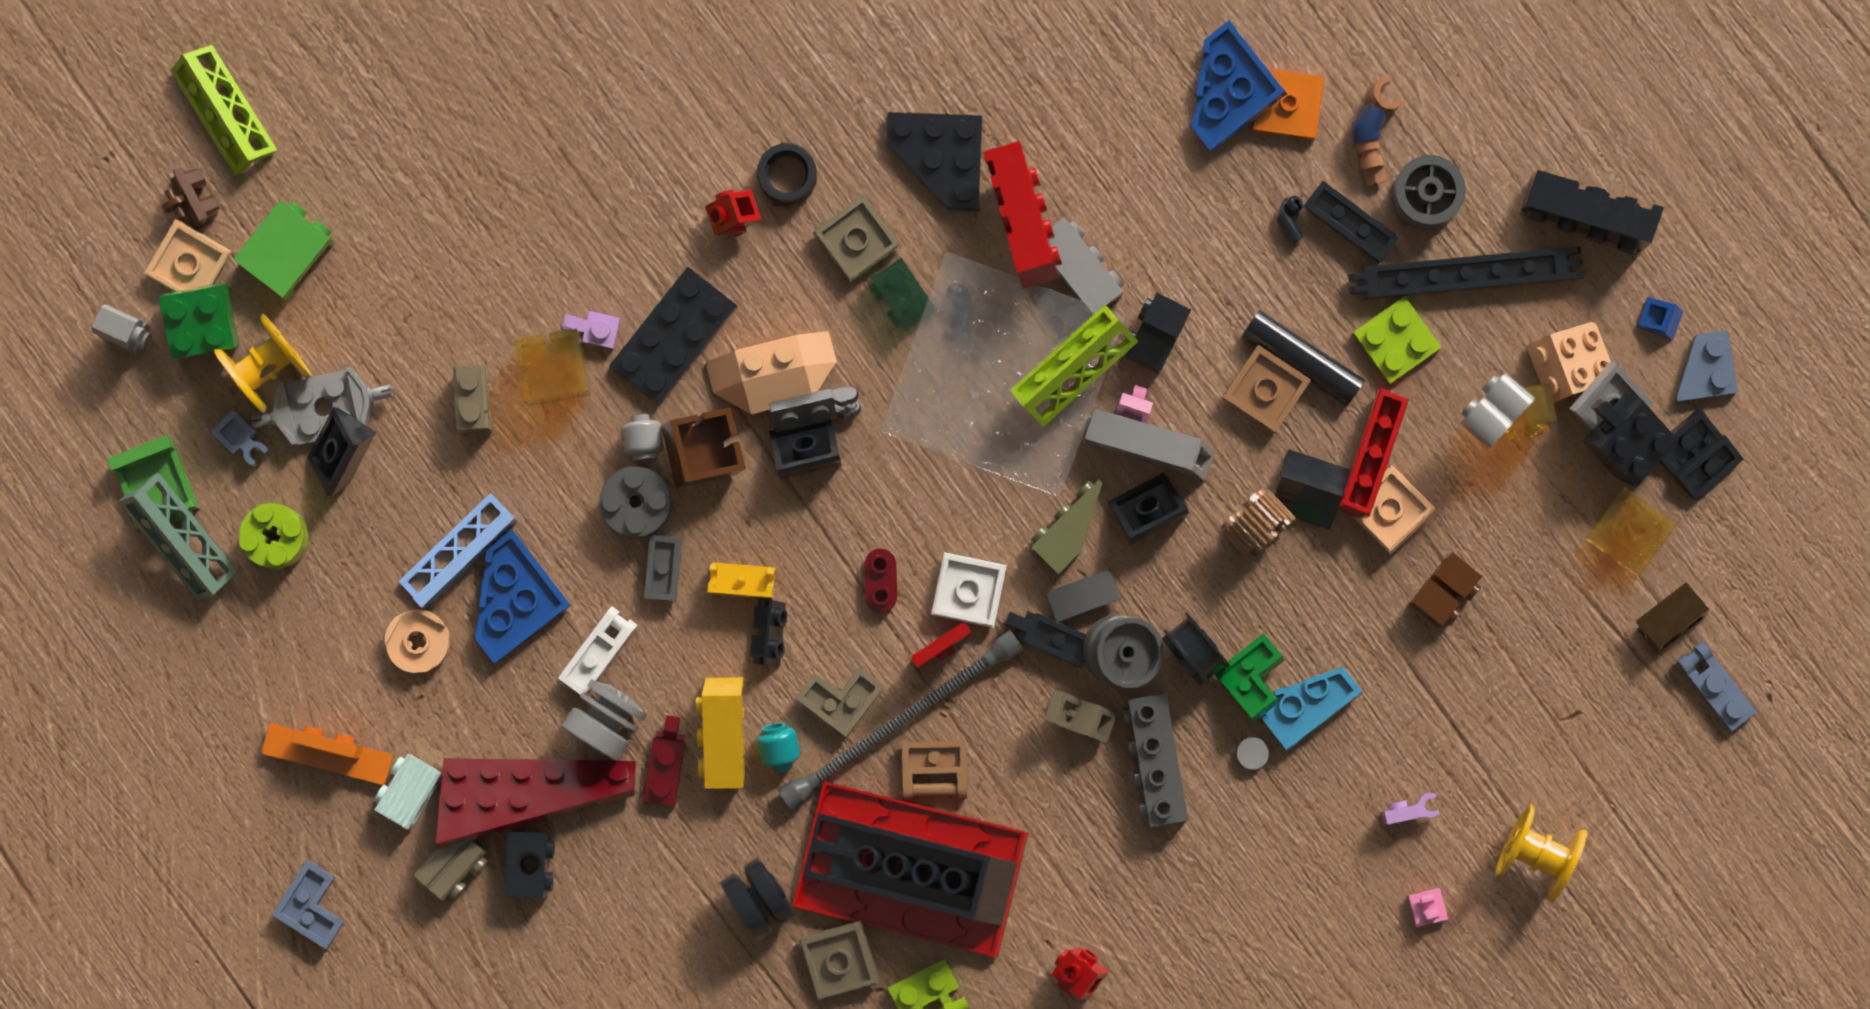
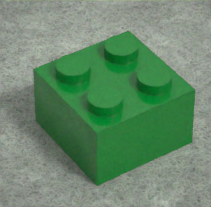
M227 282L168 292L158 297L171 360L210 353L216 349H232L240 344Z

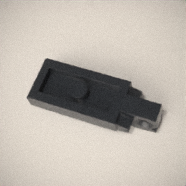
M1011 611L1008 613L1004 624L1019 631L1016 638L1022 640L1027 645L1082 668L1084 664L1083 642L1086 634L1037 612L1034 614L1027 611L1025 618Z

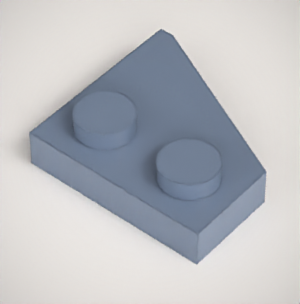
M1728 330L1694 336L1690 355L1682 373L1683 377L1678 392L1675 395V403L1738 393Z

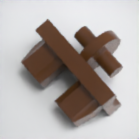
M182 167L173 170L174 176L170 179L173 188L167 189L164 192L169 201L162 205L164 213L175 212L178 220L184 219L188 215L194 229H200L204 227L207 219L219 212V204L213 195L198 199L195 191L206 186V180L200 168L184 172Z

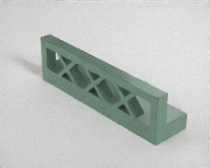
M159 472L151 476L140 488L127 493L118 501L197 601L213 596L238 572ZM154 485L162 493V504H154L146 494ZM170 511L177 512L182 518V529H174L170 524ZM190 536L197 537L202 543V554H195L190 549ZM209 561L217 562L225 572L217 581L209 572Z

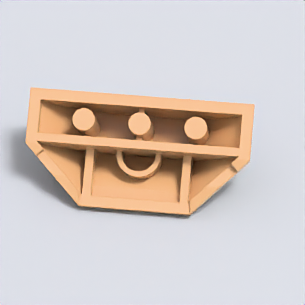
M829 331L794 335L735 350L706 362L713 393L753 415L769 411L770 402L819 391L837 362Z

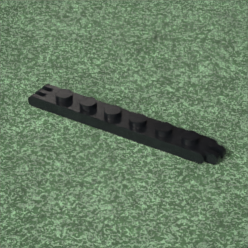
M1581 246L1360 267V273L1348 275L1349 282L1361 281L1362 286L1350 287L1349 291L1350 294H1363V299L1367 300L1584 279V272H1571V268L1583 266L1582 259L1570 260L1569 255L1581 254Z

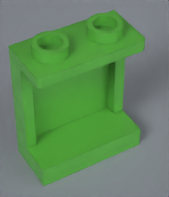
M280 200L233 260L289 302L296 293L293 290L326 247H332L335 242L328 237L332 231L318 220L314 224L306 220L304 216L307 212L293 201L287 205Z
M165 435L107 459L111 471L116 472L124 495L137 490L151 476L159 472L192 515L193 511L200 509L174 439L170 436ZM154 485L146 494L154 504H162V493ZM170 511L169 521L174 519L175 523L182 522V518L177 512ZM133 523L134 529L136 531L142 532L140 528L135 523Z

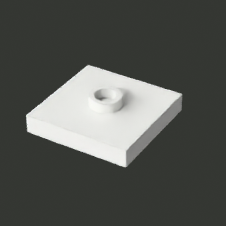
M944 552L931 616L994 628L1007 565Z

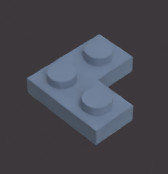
M306 860L272 915L324 949H328L345 923L344 920L319 905L336 877L310 860Z

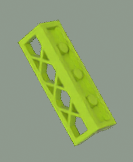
M213 45L183 54L170 71L234 175L244 173L254 161L273 155L277 151L275 145ZM207 56L214 67L213 72L203 68L198 59ZM216 83L227 88L230 93L229 98L218 93L215 88ZM232 110L243 114L246 119L245 125L234 119ZM249 136L259 140L264 149L254 151L248 142Z
M1104 305L1010 391L1039 424L1044 427L1139 341L1113 312ZM1122 332L1126 338L1118 346L1110 347L1111 340ZM1100 356L1098 364L1093 368L1086 369L1087 361L1092 357ZM1076 378L1075 384L1069 390H1062V385L1067 379ZM1052 399L1051 406L1040 415L1035 408L1044 400Z

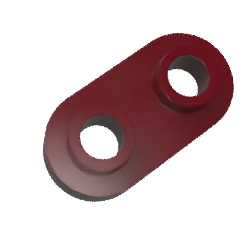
M875 549L867 555L864 563L865 598L870 609L877 613H886L892 610L897 603V565L895 557L890 551ZM877 559H884L887 563L886 568L877 570L874 567L875 561ZM880 590L885 591L888 595L887 600L884 602H878L875 599V594Z

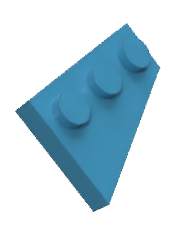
M1340 667L1308 678L1306 681L1274 690L1272 693L1277 697L1279 703L1260 717V719L1285 751L1288 752L1363 694V691L1347 671Z

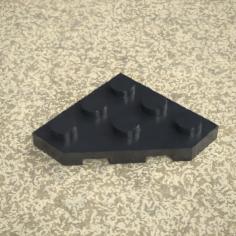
M888 112L886 144L890 150L907 165L908 169L939 199L940 203L947 210L979 211L982 115Z

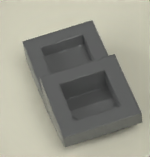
M1111 569L1046 592L1057 622L1121 600Z

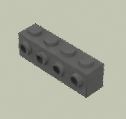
M1167 694L1127 700L1128 707L1122 708L1125 727L1131 726L1133 739H1128L1130 757H1137L1139 770L1133 771L1136 790L1142 789L1144 802L1139 803L1141 821H1148V827L1188 821Z

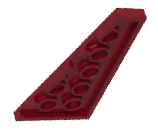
M444 758L435 843L436 849L448 847L447 844L464 839L465 842L477 839L478 835L496 831L501 833L547 820V816L564 812V815L573 813L576 812V808L591 804L598 806L634 796L636 761Z

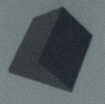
M337 407L332 408L307 457L326 495L333 496L351 482L376 434V431Z
M832 420L775 433V429L769 431L776 469L780 479L842 465Z
M1289 449L1274 495L1296 517L1295 519L1330 530L1344 494L1349 469Z
M1165 473L1108 501L1130 546L1187 517L1189 514L1187 506Z

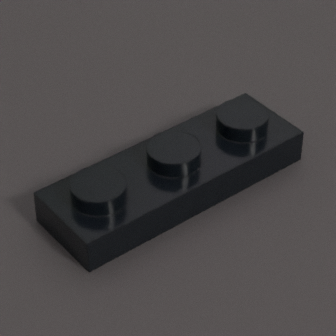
M1324 181L1320 183L1303 206L1305 210L1377 263L1382 261L1399 238L1398 235Z

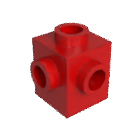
M733 190L723 191L715 195V201L705 206L715 236L728 234L729 238L741 236L747 233L746 227L761 220L752 190L734 192Z
M1080 947L1070 949L1069 951L1067 949L1064 950L1056 959L1054 964L1057 967L1051 975L1058 981L1057 985L1062 991L1069 995L1074 994L1081 1000L1093 995L1109 971L1097 962L1099 959L1096 954L1087 948Z

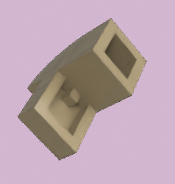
M1054 689L1052 698L1048 701L1044 720L1060 728L1107 744L1117 713Z

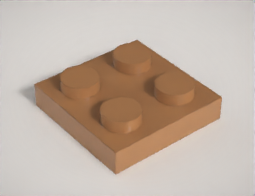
M1258 345L1222 399L1275 434L1311 379Z

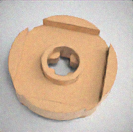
M415 609L402 613L391 621L386 630L385 645L391 661L398 668L410 673H426L438 667L446 658L450 648V632L442 619L434 613L423 609ZM419 632L423 633V640L426 642L425 646L413 650V643L409 641L410 636H417Z

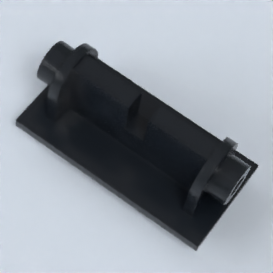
M758 600V606H754L753 628L763 629V635H752L750 657H753V664L780 666L781 658L785 651L783 642V629L787 623L785 602Z

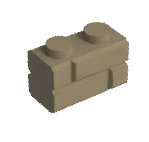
M485 365L453 367L457 431L460 434L493 432L490 387L487 385L489 383V369Z
M464 839L449 843L446 848L436 849L414 874L415 878L440 900L446 901L448 897L454 900L466 887L463 880L470 872L475 876L487 863L484 856L488 851L476 840L465 842Z

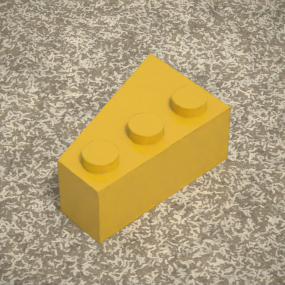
M744 677L705 678L702 697H696V716H702L703 728H697V746L703 747L704 759H698V777L704 778L705 789L744 787L745 746L743 735L744 707L742 701Z

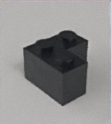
M1156 293L1153 300L1147 297L1137 318L1142 321L1138 332L1133 330L1130 332L1139 342L1127 352L1125 358L1160 374L1191 309L1159 293Z

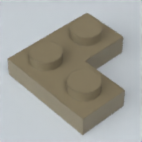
M861 667L856 670L840 692L814 673L795 699L847 737L885 686Z

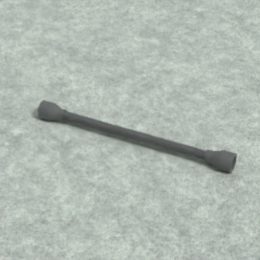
M1008 630L995 640L990 649L982 654L981 659H978V662L975 661L974 664L972 663L964 671L962 670L961 673L954 675V678L952 677L951 680L944 682V685L941 684V687L934 689V692L931 691V694H927V697L924 696V699L921 698L920 701H917V704L911 705L910 708H907V711H903L904 713L901 712L900 715H897V718L891 719L890 722H887V725L884 724L880 729L873 731V734L871 733L870 736L863 738V741L860 740V743H856V746L853 745V748L850 747L849 750H846V753L840 754L839 757H836V760H832L833 762L830 761L829 764H826V767L820 768L819 772L816 771L804 778L788 782L778 789L779 794L791 811L806 802L813 790L819 787L821 781L827 780L828 777H831V774L834 775V772L837 773L838 770H841V767L844 768V765L847 766L848 763H851V760L857 759L858 756H861V753L864 754L865 751L867 752L868 749L874 747L875 744L877 745L885 737L887 738L888 735H892L891 732L895 733V730L897 731L899 728H902V725L905 726V723L908 724L909 721H912V718L915 719V716L918 717L919 714H922V711L925 712V709L928 710L929 707H932V704L938 703L939 699L942 700V697L948 696L949 692L952 693L956 688L958 689L959 685L962 686L969 679H973V676L976 677V674L978 675L980 672H983V669L986 670V667H993L997 663L1011 660L1022 653L1024 649L1011 630Z

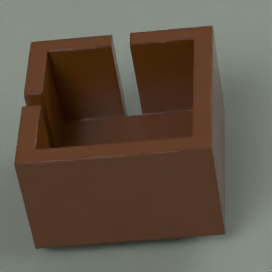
M730 407L706 412L700 416L696 414L669 420L661 426L676 488L735 476L746 469L739 441L724 447L723 442H727L737 436Z

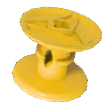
M262 314L260 317L261 323L271 336L270 339L257 349L251 347L249 349L251 353L237 364L224 351L216 349L214 352L250 401L262 413H265L266 405L257 392V388L270 378L273 381L278 378L276 374L290 363L304 377L311 378L312 374L281 332L266 315ZM277 364L276 369L265 377H261L265 367Z
M1528 804L1517 819L1503 847L1496 866L1495 876H1503L1515 859L1530 865L1532 871L1540 870L1552 876L1547 890V899L1550 902H1554L1565 888L1575 869L1586 841L1587 830L1577 831L1568 845L1564 847L1552 841V836L1546 834L1544 837L1529 830L1535 809L1532 804Z

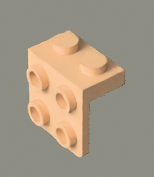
M1594 322L1550 334L1526 345L1548 405L1585 391L1610 362L1599 329Z

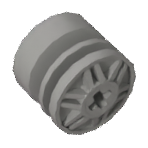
M591 679L587 686L598 693L597 697L593 699L582 692L580 697L590 708L585 712L573 707L562 723V726L618 761L629 745V742L619 733L620 730L625 728L629 731L637 732L639 728L627 721L629 716L633 715L639 720L644 721L647 714L640 709L633 699L609 684L596 682Z

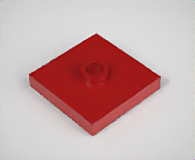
M961 623L913 654L911 661L916 669L919 670L936 658L941 662L956 651L953 647L971 636L969 627L966 623Z

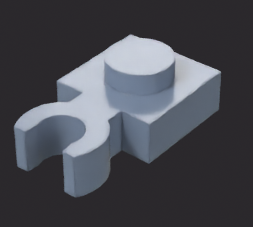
M232 410L211 431L232 454L236 455L242 449L245 461L252 466L258 464L252 458L253 450L260 449L266 455L269 453L266 445L252 440L258 432L235 410Z

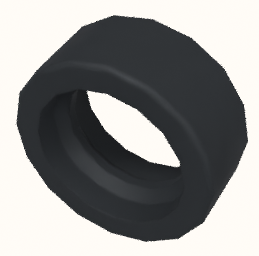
M780 143L770 147L762 155L757 165V179L762 192L769 200L780 205H795L803 202L812 194L817 184V168L813 157L805 148L794 143ZM792 156L799 159L804 165L806 178L800 188L793 192H781L772 186L769 180V169L777 158Z

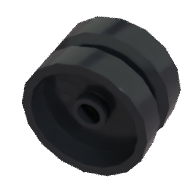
M757 857L744 866V873L751 886L747 887L742 878L735 873L720 881V885L748 930L758 941L772 932V926L765 915L766 911L770 913L776 923L781 925L796 915L786 899V893L773 873H769L762 861Z

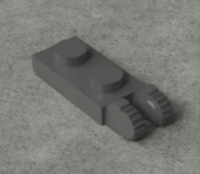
M851 386L833 390L830 388L770 402L769 407L775 433L814 423H822L827 420L837 419V417L843 420L850 419L851 417L854 418L861 412V405L857 402V399H859L857 389Z

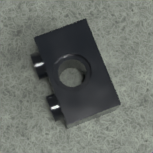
M508 832L505 897L547 898V891L552 892L553 872H548L549 859H554L555 840H550V833ZM530 855L534 856L539 862V868L534 874L526 873L522 866L524 859Z

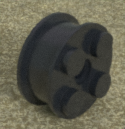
M1186 612L1184 613L1186 619L1171 631L1163 630L1166 635L1161 639L1197 684L1201 686L1205 682L1208 686L1210 684L1208 680L1224 666L1230 668L1231 665L1219 652L1218 647L1207 633Z

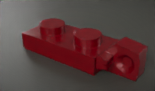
M667 715L664 731L656 730L643 798L645 802L676 806L686 743H684L685 735L678 734L680 717Z

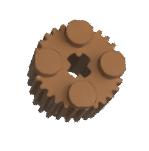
M1263 488L1258 493H1254L1243 504L1246 509L1244 512L1238 511L1221 525L1224 531L1223 535L1249 562L1258 555L1255 549L1258 551L1262 548L1264 549L1286 529L1282 524L1283 522L1288 525L1296 518L1270 490L1266 492Z

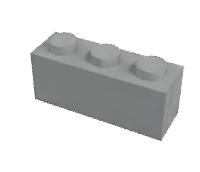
M1064 217L1052 226L1055 238L1049 239L1051 247H1058L1062 261L1061 265H1057L1059 277L1089 316L1092 317L1104 305L1109 307L1122 297L1123 290L1121 287L1124 285L1113 270L1108 273L1101 264L1104 258L1093 245L1089 248L1081 239L1085 235L1075 221L1069 223Z

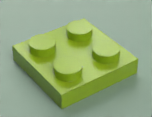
M1405 296L1352 333L1388 385L1442 348Z

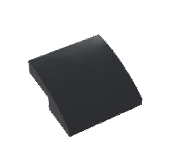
M1697 408L1671 431L1679 441L1664 456L1660 463L1694 500H1698L1744 459L1727 436L1720 434L1704 411Z

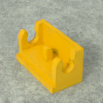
M712 562L710 564V582L708 583L707 592L710 595L773 600L776 568Z

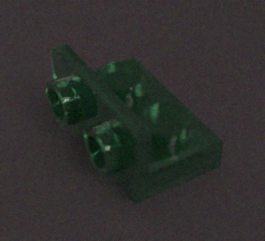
M902 258L879 273H873L869 276L872 283L868 286L869 290L878 303L884 300L890 309L886 312V315L896 329L901 326L907 332L937 311Z

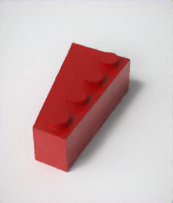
M1020 140L983 151L991 174L990 179L999 204L1001 218L1005 230L1008 232L1006 236L1022 288L1060 278L1057 270V265L1062 264L1057 246L1051 247L1049 240L1055 238L1050 219L1044 221L1042 213L1048 211L1043 193L1037 194L1035 187L1041 185L1036 167L1029 168Z

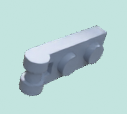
M1700 641L1693 647L1694 651L1687 656L1683 654L1676 660V663L1727 730L1732 732L1757 713V711L1715 659L1708 646ZM1703 661L1707 668L1699 674L1694 666Z

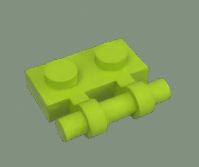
M946 959L888 987L898 1009H923L922 1006L940 998L944 1006L940 1009L970 1008L964 996L952 1002L948 994L960 987Z

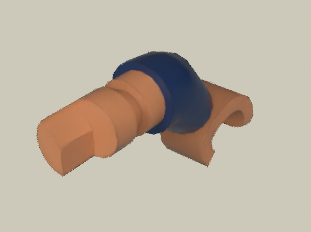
M1385 75L1379 78L1369 87L1367 92L1369 104L1365 106L1351 125L1352 146H1356L1357 153L1362 154V159L1359 162L1361 171L1364 173L1366 186L1387 181L1382 154L1378 155L1377 150L1380 149L1378 140L1381 139L1380 132L1387 118L1385 113L1394 111L1404 103L1399 98L1393 102H1387L1381 95V88L1391 83L1392 75Z

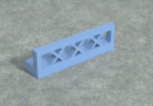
M490 493L398 582L414 597L413 599L421 608L427 609L486 552L487 548L498 541L518 520ZM492 503L501 514L489 525H481L482 511ZM477 517V525H469ZM477 529L476 538L467 547H458L459 533L462 530ZM454 539V547H446ZM441 551H454L453 560L444 569H435L436 556ZM431 561V569H423ZM418 573H431L430 582L419 593L409 583Z

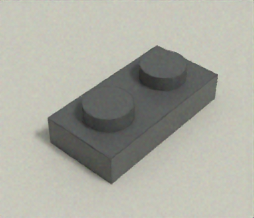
M650 535L644 599L677 602L683 538Z

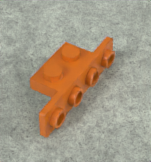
M274 723L269 724L262 748L263 754L381 785L386 784L393 760L392 754L355 745V738L337 733L335 739L324 737V730L306 725L304 731Z

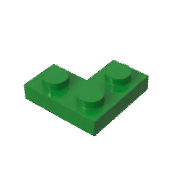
M1263 633L1227 661L1231 665L1230 668L1224 666L1214 675L1251 720L1255 722L1279 703L1277 697L1261 679L1284 662L1285 659Z

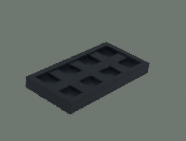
M687 266L609 367L660 406L734 313L738 305Z

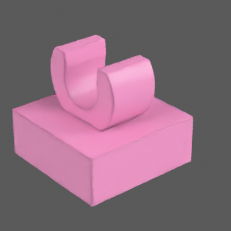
M1135 385L1132 396L1122 393L1115 415L1146 423L1153 405L1152 402L1144 400L1147 389Z
M1440 888L1407 896L1415 927L1448 919Z

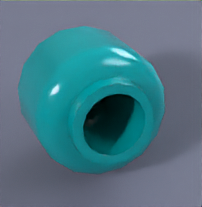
M773 723L761 728V733L755 739L761 764L764 767L773 768L774 772L790 770L793 768L792 763L797 761L801 755L796 731L791 727H786V723Z

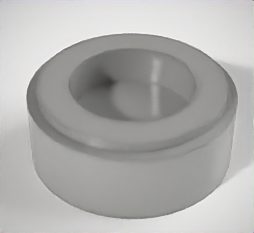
M1250 737L1244 739L1236 748L1238 763L1248 770L1261 768L1269 757L1267 745L1259 738Z

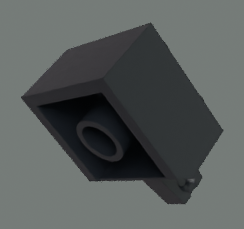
M1625 393L1614 406L1600 398L1592 405L1591 409L1601 421L1584 439L1587 447L1615 478L1635 488L1641 484L1679 441L1643 400L1628 393Z

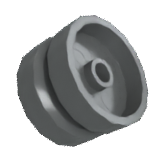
M1109 615L1096 621L1087 631L1083 642V659L1087 670L1097 680L1122 688H1137L1150 682L1159 672L1163 662L1164 645L1159 633L1150 623L1135 617Z

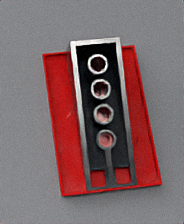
M824 781L792 906L853 922L861 920L862 924L998 958L1029 832Z

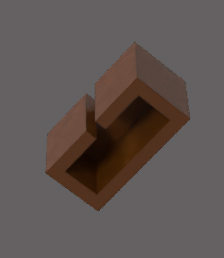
M1452 552L1447 555L1408 604L1438 628L1443 626L1444 623L1450 626L1461 613V610L1457 607L1463 599L1466 598L1470 601L1482 587L1478 584V581L1483 576Z

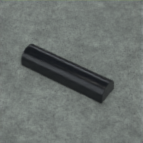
M1260 309L1241 336L1256 347L1258 345L1311 379L1310 383L1346 407H1348L1365 382V379Z

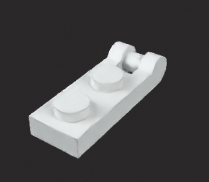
M611 607L558 677V679L580 695L582 692L586 695L591 690L587 686L589 681L593 679L597 682L638 626L632 620L627 622L619 616L620 612L614 607ZM610 626L619 631L615 639L605 633Z

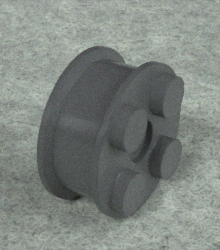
M1436 155L1417 157L1403 167L1394 182L1392 189L1394 207L1399 216L1414 227L1421 229L1438 228L1448 223L1460 210L1465 199V181L1460 170L1448 159ZM1430 188L1434 195H1427L1424 189Z
M626 467L615 472L605 482L600 494V509L605 521L612 529L626 537L644 538L656 533L665 525L671 513L672 498L668 486L658 474L644 467ZM635 497L641 498L642 501L638 508L631 507V500Z

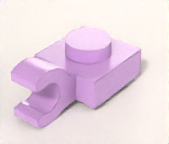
M589 311L587 320L565 314L562 327L565 330L583 333L582 343L614 350L621 319Z
M1426 793L1419 798L1417 804L1412 806L1407 805V800L1388 804L1389 810L1381 812L1383 824L1387 825L1420 817L1431 818L1440 814L1439 810L1430 812L1425 808V802L1428 799L1436 798V794Z

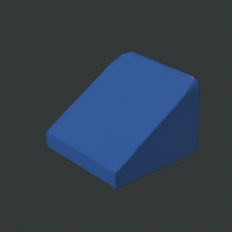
M1647 297L1637 327L1673 340L1683 315V310L1677 304Z

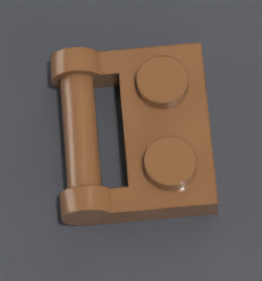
M966 741L902 742L903 800H913V797L958 796V799H967ZM957 773V783L913 784L912 774Z

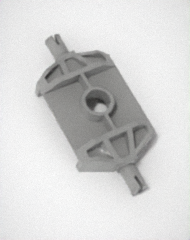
M352 367L293 382H279L273 409L270 412L251 415V419L254 421L252 424L254 429L271 424L278 426L293 446L315 442L329 416H319L317 414L316 405L320 400H330L333 407L340 408L368 426L372 404H375L377 400L392 398V387L388 384L373 389L371 387L367 388Z

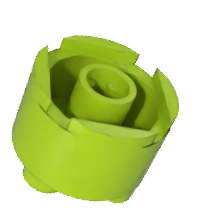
M276 503L260 504L252 509L243 519L239 531V545L245 555L254 563L273 570L284 569L298 563L304 557L310 541L308 529L303 518L294 510ZM271 531H277V534L281 536L278 542H271V538H269Z

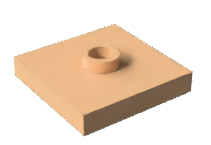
M175 219L144 274L172 291L214 284L232 251L180 220Z
M1392 465L1385 471L1370 517H1352L1391 555L1428 521L1437 510Z

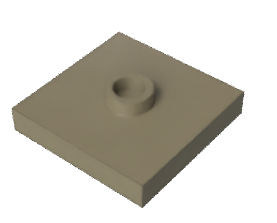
M865 195L859 197L813 231L815 237L850 284L901 247L897 238Z
M861 920L799 939L817 1001L880 983Z

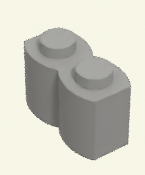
M106 304L100 308L92 325L93 334L133 353H139L141 349L145 350L152 337L148 324Z
M1506 373L1500 379L1494 375L1483 387L1482 390L1486 395L1478 403L1473 399L1461 412L1465 419L1460 425L1488 449L1500 439L1535 399Z

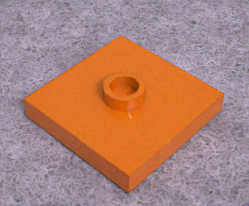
M1268 68L1287 95L1254 120L1253 131L1315 140L1325 77Z

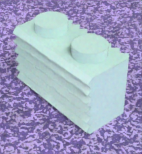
M407 754L405 759L400 757L391 770V774L395 775L389 786L383 785L380 788L374 801L378 803L375 808L377 812L406 829H412L437 785L440 783L442 772L415 756Z

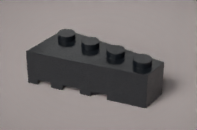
M1537 170L1532 176L1521 211L1528 213V218L1542 223L1546 220L1558 224L1557 228L1565 232L1575 233L1577 230L1588 234L1587 238L1596 243L1605 244L1608 241L1617 244L1618 250L1628 254H1635L1636 251L1641 253L1652 243L1664 209L1663 206L1653 204L1651 209H1647L1637 203L1638 199L1626 195L1625 197L1613 199L1610 198V193L1605 189L1586 186L1585 190L1579 188L1580 183L1578 181Z

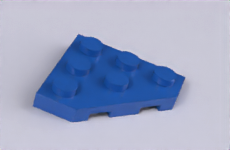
M1230 20L1204 39L1202 69L1199 72L1196 92L1197 103L1191 126L1212 153L1287 95L1286 91Z
M514 530L509 531L486 550V564L482 581L475 640L494 664L500 662L572 606Z

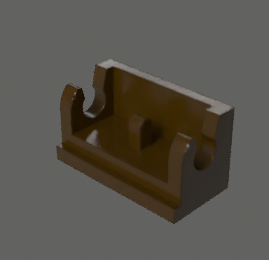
M1686 582L1636 620L1637 630L1653 648V651L1659 654L1708 615L1709 608Z

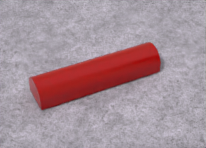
M1382 388L1377 390L1344 488L1343 497L1338 506L1342 512L1358 518L1370 517L1409 398Z

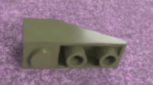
M1100 480L1094 485L1088 481L1076 493L1080 499L1072 507L1066 503L1053 516L1057 522L1049 530L1043 526L1031 538L1034 542L1031 550L1057 576L1081 553L1102 486Z

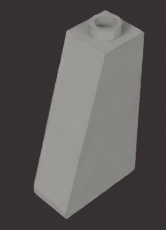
M1094 409L1093 415L1087 418L1084 426L1085 439L1094 446L1202 481L1206 480L1215 453L1202 439L1098 409Z

